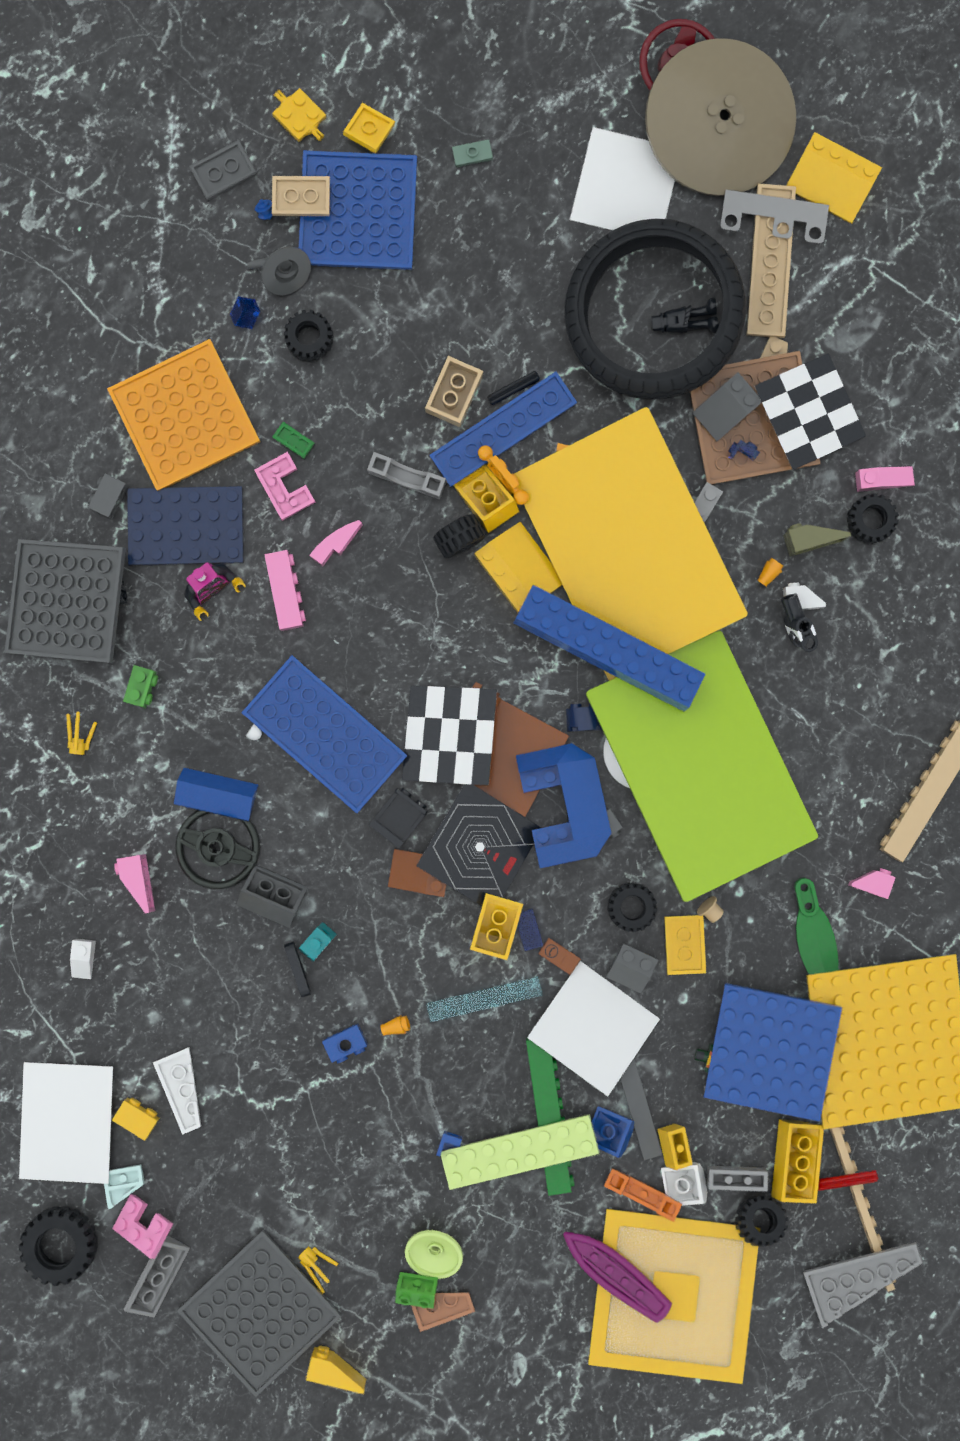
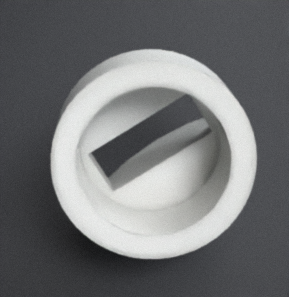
M253 724L246 737L251 740H258L262 735V731Z

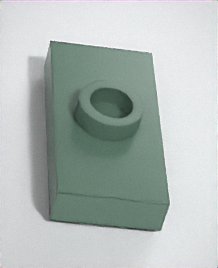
M489 139L452 147L456 167L493 160Z

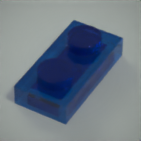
M533 909L522 911L517 926L524 950L528 951L542 947L543 943Z

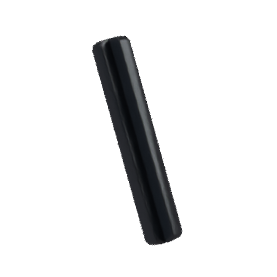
M533 371L488 395L487 399L491 405H494L539 381L540 377L536 371Z

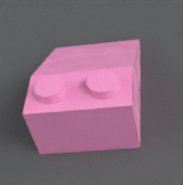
M146 854L117 859L115 872L117 875L119 874L121 881L145 913L155 911Z

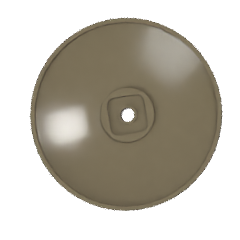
M709 39L686 47L672 57L661 69L648 95L645 124L653 154L662 168L675 181L701 194L725 196V190L745 192L756 187L779 168L788 154L794 138L796 107L791 87L784 73L763 51L738 40ZM721 110H726L729 113L728 120L720 118Z

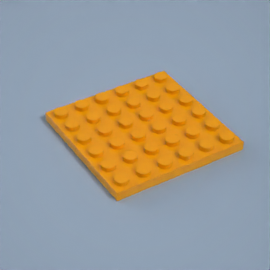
M210 339L107 388L157 491L167 488L260 443L255 429Z

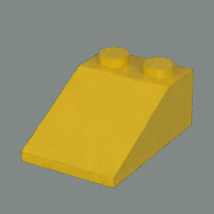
M486 465L454 485L471 512L475 514L479 523L488 533L519 512L515 499Z
M486 893L470 950L508 960L523 904Z
M326 1346L314 1347L306 1377L307 1381L364 1394L366 1378L334 1351H331L330 1348Z

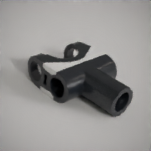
M797 593L784 596L781 599L786 613L784 624L792 644L801 647L806 652L814 651L818 646L817 635L811 620L804 615ZM809 638H812L813 646L806 648L805 645H807Z

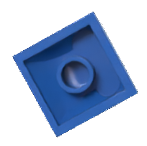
M598 1106L592 1120L598 1148L621 1158L634 1130V1121Z

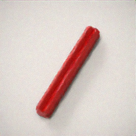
M873 1170L819 1179L818 1191L876 1182L878 1174L877 1171Z

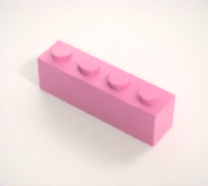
M288 550L264 554L279 629L284 631L304 627L303 622L306 621L305 612L300 610L299 603H302L300 591L297 592L295 585L299 584L297 573L292 571V566L295 565L293 554H289Z

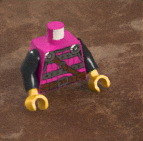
M207 562L200 568L195 569L186 578L188 585L186 586L184 596L192 609H195L194 615L200 621H202L200 618L201 613L208 617V612L199 606L200 604L202 605L230 582H232L236 592H240L237 587L241 584L246 587L242 578H235L236 575L224 564L212 565Z

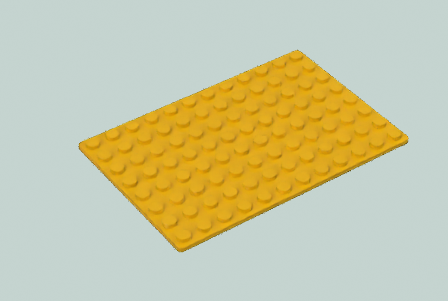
M644 407L514 473L520 484L518 488L525 490L529 495V499L524 506L572 605L666 654H670L747 616V610L649 408ZM604 671L609 681L614 678H617L616 676Z

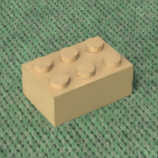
M448 356L427 402L425 412L461 427L483 378V371Z

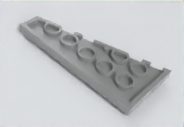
M917 1242L804 1270V1276L822 1329L833 1320L841 1317L848 1310L855 1308L876 1294L883 1287H887L900 1276L905 1275L922 1264L923 1260Z

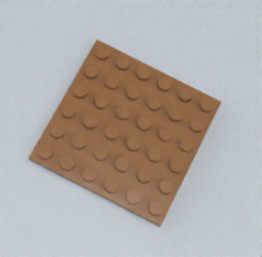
M800 351L724 365L708 382L690 392L693 411L737 372L757 393L755 385L802 365ZM762 403L717 442L694 416L706 482L711 485L792 470ZM820 458L799 468L820 465Z

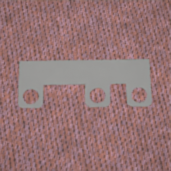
M725 190L721 227L726 230H739L742 213L773 217L772 234L775 237L788 239L792 236L794 221L807 222L805 240L813 243H822L825 238L829 205ZM728 215H734L737 218L735 226L729 227L726 225L725 218ZM784 222L788 224L789 231L786 234L778 233L777 225ZM813 227L819 228L821 230L820 238L812 239L809 236L810 229Z

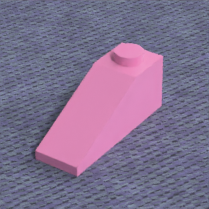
M912 466L859 469L855 473L857 492L915 485Z

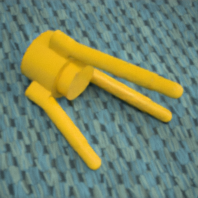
M77 711L74 738H72L70 714L66 715L67 748H69V753L84 755L85 750H89V744L97 722H93L84 743V739L79 738L80 712Z
M308 1246L298 1258L317 1288L323 1294L325 1291L310 1267L312 1266L326 1283H329V1279L315 1264L318 1260L316 1255L335 1266H338V1263L321 1253L316 1247L311 1249Z

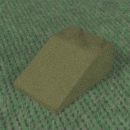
M801 523L790 526L783 536L789 556L791 557L845 541L851 534L846 531L813 525L802 526Z

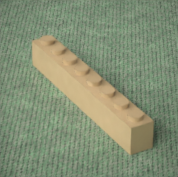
M960 720L955 721L950 727L952 732L949 737H945L940 744L941 750L931 758L930 768L922 773L920 777L922 781L919 786L913 788L910 793L911 799L908 803L905 802L900 809L902 814L892 822L890 826L891 832L888 836L885 835L880 842V845H882L880 850L899 862H904L960 770Z

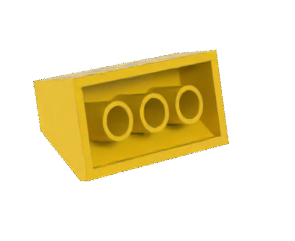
M779 1119L771 1197L781 1202L817 1204L824 1133L822 1125L798 1120Z

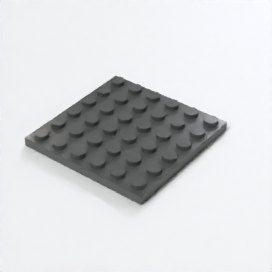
M18 539L4 653L113 663L126 548Z
M264 1230L256 1235L177 1310L183 1319L255 1397L342 1317V1314Z

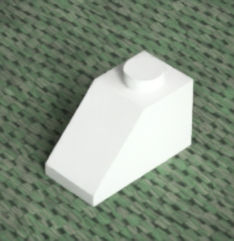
M789 583L788 587L783 588V596L797 593L803 610L823 609L826 607V603L805 585L800 586L799 583Z
M85 939L72 940L70 956L72 977L92 979L96 941Z

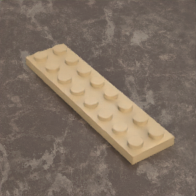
M758 184L757 194L795 200L796 186ZM755 215L746 335L785 338L792 236L788 239L775 237L772 234L774 218ZM784 222L777 225L778 233L786 234L789 231L788 224Z

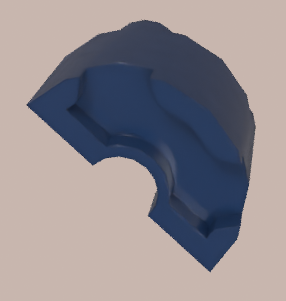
M590 703L589 707H582L581 704H570V708L566 709L567 732L602 730Z

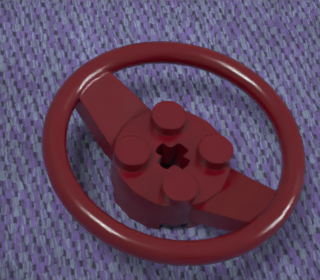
M673 19L655 27L646 37L640 52V71L647 88L650 90L653 84L647 68V55L652 42L660 33L673 27H681L673 45H670L661 54L658 61L659 71L677 53L694 44L696 31L705 37L706 40L715 39L711 32L703 25L688 19Z

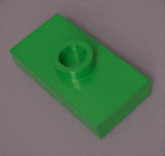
M285 422L281 423L272 436L273 439L305 459L315 444Z

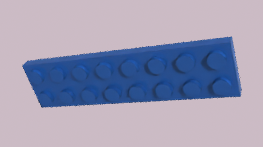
M555 371L429 456L442 476L446 478V482L451 488L488 463L481 460L478 456V450L481 446L487 445L491 447L493 456L496 455L498 457L575 406L577 401Z

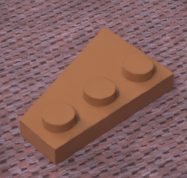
M469 1292L436 1293L433 1309L412 1306L420 1332L475 1312Z

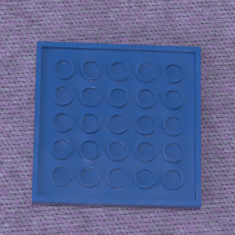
M303 150L302 176H330V216H300L299 248L308 255L311 266L412 270L417 155Z
M725 983L704 1098L820 1122L842 1006Z

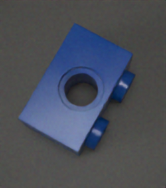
M358 1023L322 1041L332 1063L335 1061L341 1063L347 1060V1055L351 1053L358 1055L364 1052V1047L368 1045ZM341 1041H350L351 1048L343 1049Z

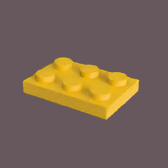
M703 915L664 916L667 975L706 973Z

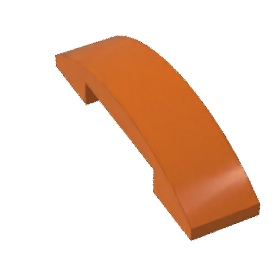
M613 1168L604 1187L650 1208L672 1222L675 1221L682 1206V1203L665 1193Z

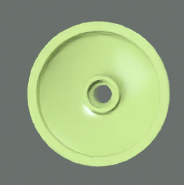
M426 1230L414 1234L408 1240L405 1248V1257L410 1267L420 1275L442 1279L454 1275L460 1269L463 1261V1252L458 1242L448 1234L435 1230Z

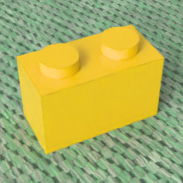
M126 1098L112 1121L145 1141L160 1117L156 1116L157 1112L151 1108L145 1109L140 1106L141 1103L138 1100Z
M672 1124L659 1128L658 1134L665 1166L678 1170L693 1165L685 1127Z

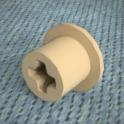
M712 896L700 905L697 914L699 916L704 915L711 923H714L720 919L724 911L716 903L717 898Z

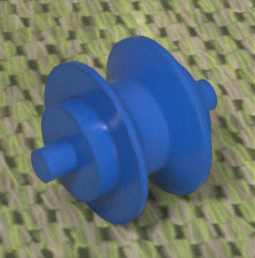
M261 199L255 206V211L259 213V219L270 220L273 216L271 200Z

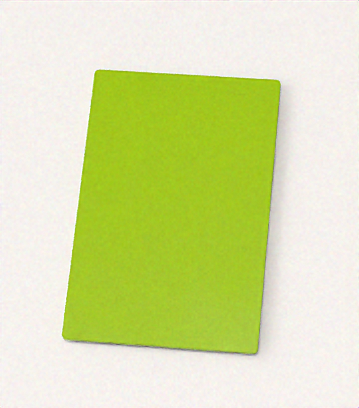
M716 631L668 654L705 673L690 707L685 712L618 677L586 692L592 709L684 902L699 897L818 838L816 829L721 631Z

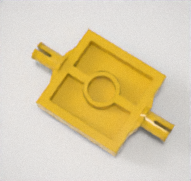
M300 88L289 97H286L280 90L274 94L281 102V105L272 115L298 142L310 134H313L318 141L324 138L325 135L317 128L326 118V114Z

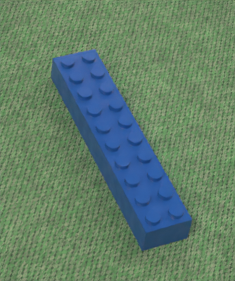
M535 585L528 592L513 624L683 712L690 707L705 676V673Z

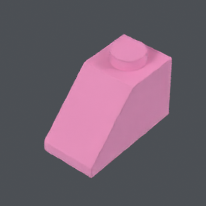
M880 868V871L873 870L850 881L848 885L888 899L896 877L891 876L890 871Z

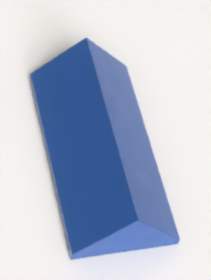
M183 768L177 780L174 805L249 822L258 784Z

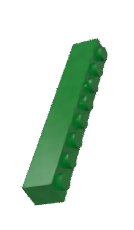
M527 1038L526 1045L538 1127L564 1121L565 1118L560 1116V1109H563L562 1097L558 1098L557 1090H560L559 1078L555 1079L554 1071H558L556 1059H552V1055ZM571 1161L544 1167L548 1196L571 1193V1187L574 1186L573 1175H569L568 1167H572Z

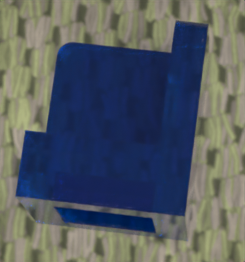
M238 296L230 316L235 326L252 329L260 309L255 299Z

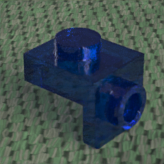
M740 440L738 443L734 442L728 450L731 454L728 458L732 459L737 451L754 461L760 452L757 451L758 447L753 443H745Z

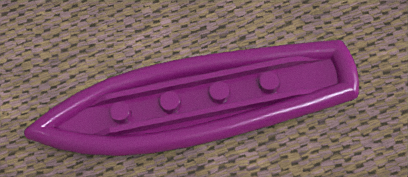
M572 1232L563 1233L566 1244L574 1259L601 1287L655 1323L660 1322L666 1317L672 1306L671 1301L626 1258L613 1248L592 1237Z

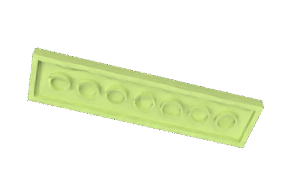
M590 1114L460 1147L445 1149L441 1152V1158L449 1189L451 1190L596 1155L600 1152Z

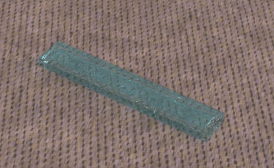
M537 976L428 1002L426 1006L430 1022H435L543 996L539 977Z

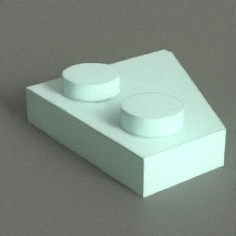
M142 1164L109 1170V1184H104L108 1209L113 1208L145 1184Z

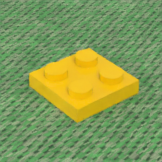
M362 103L344 129L343 135L376 154L394 127L395 121Z

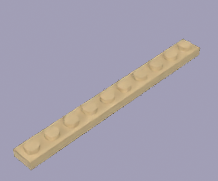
M843 1127L829 1128L845 1175L854 1174L858 1170L854 1160H850L848 1153H851L848 1142H844L842 1135L845 1132ZM863 1184L849 1186L872 1253L882 1251L880 1247L883 1245L882 1239L879 1234L876 1235L874 1227H877L875 1219L868 1212L870 1208L867 1197H863L861 1191L864 1190ZM894 1280L890 1285H888L887 1287L885 1286L884 1288L888 1292L895 1290L893 1283H895L896 1280Z

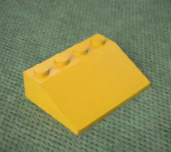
M814 132L786 186H796V195L809 202L829 205L828 212L852 224L882 167Z
M521 522L474 553L476 559L517 613L533 585L550 594L562 586L553 564Z

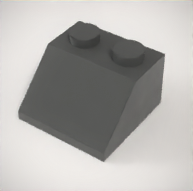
M622 942L606 978L642 993L652 976L658 959Z

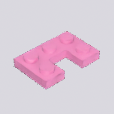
M288 452L254 470L282 521L316 503L306 485L290 494L284 486L281 478L297 470Z
M130 1194L112 1229L146 1256L155 1259L173 1223L161 1214L156 1213L147 1229L139 1220L148 1204L136 1195Z

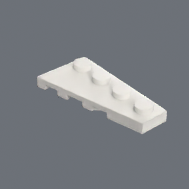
M190 1047L153 1062L182 1135L201 1127Z

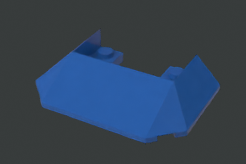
M572 743L516 755L523 792L527 793L562 785L567 808L568 823L532 830L539 867L545 868L596 857L610 837L611 829L595 758Z

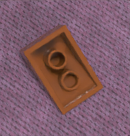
M394 849L388 887L440 897L445 896L446 884L416 866L423 855L422 853Z

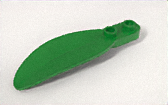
M800 878L796 881L794 890L799 907L796 920V938L802 962L809 975L839 971L835 936L827 916L819 907L814 883L808 878ZM806 884V890H801V885ZM806 903H811L809 909L805 908Z

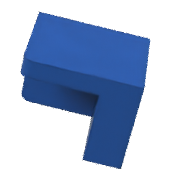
M444 1130L436 1155L440 1156L442 1150L460 1147L462 1136Z

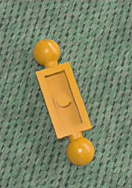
M487 445L481 446L478 450L479 458L488 462V468L510 495L514 494L513 498L517 504L523 505L527 503L529 495L525 490L518 488L520 485L518 478L508 471L502 459H499L496 455L493 456L491 447Z

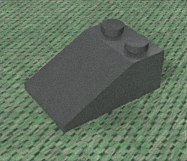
M737 372L693 411L692 414L717 442L762 402L758 394Z

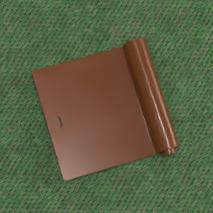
M497 692L489 785L475 786L526 817L540 790L523 792L516 755L565 745L569 735L499 698L500 694Z

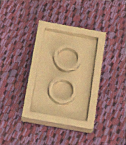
M272 176V215L330 216V176Z

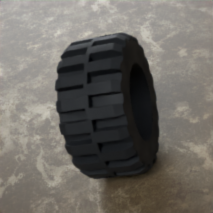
M56 1206L50 1210L42 1211L27 1224L25 1231L20 1237L22 1242L19 1244V1251L22 1252L20 1256L21 1262L26 1264L24 1269L26 1272L31 1271L33 1273L31 1276L33 1279L40 1278L42 1279L41 1283L45 1285L49 1282L52 1283V1286H58L60 1283L66 1285L72 1280L78 1279L88 1269L97 1252L98 1246L95 1244L98 1239L97 1235L93 1233L95 1228L93 1224H88L89 1218L86 1215L82 1217L79 1215L81 1212L77 1209L71 1211L70 1207L64 1206L60 1208ZM61 1229L73 1238L76 1251L71 1260L65 1263H58L45 1255L42 1249V1237L48 1230Z

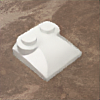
M692 1162L693 1165L678 1170L662 1167L661 1172L665 1194L682 1203V1205L706 1203L707 1186L704 1170L700 1163Z

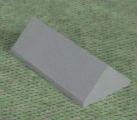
M167 1235L156 1258L149 1259L123 1310L134 1314L155 1317L190 1247Z

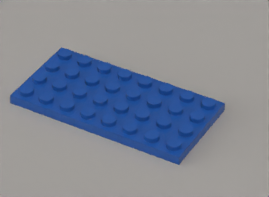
M293 655L241 712L356 813L364 807L407 757L402 750Z

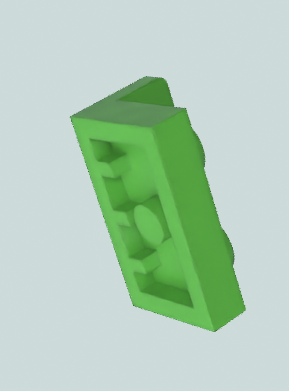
M134 665L123 702L143 708L150 705L153 698L151 690L158 681L157 672Z
M400 1272L395 1302L402 1305L433 1309L438 1278Z

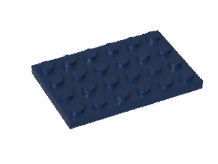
M242 486L163 488L159 491L156 488L127 489L128 565L205 564L207 562L210 564L244 563Z

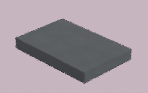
M239 140L189 166L207 201L258 175Z

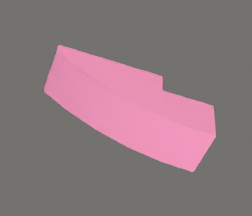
M358 520L336 530L317 545L309 556L322 566L325 565L334 551L341 556L363 526L362 522Z

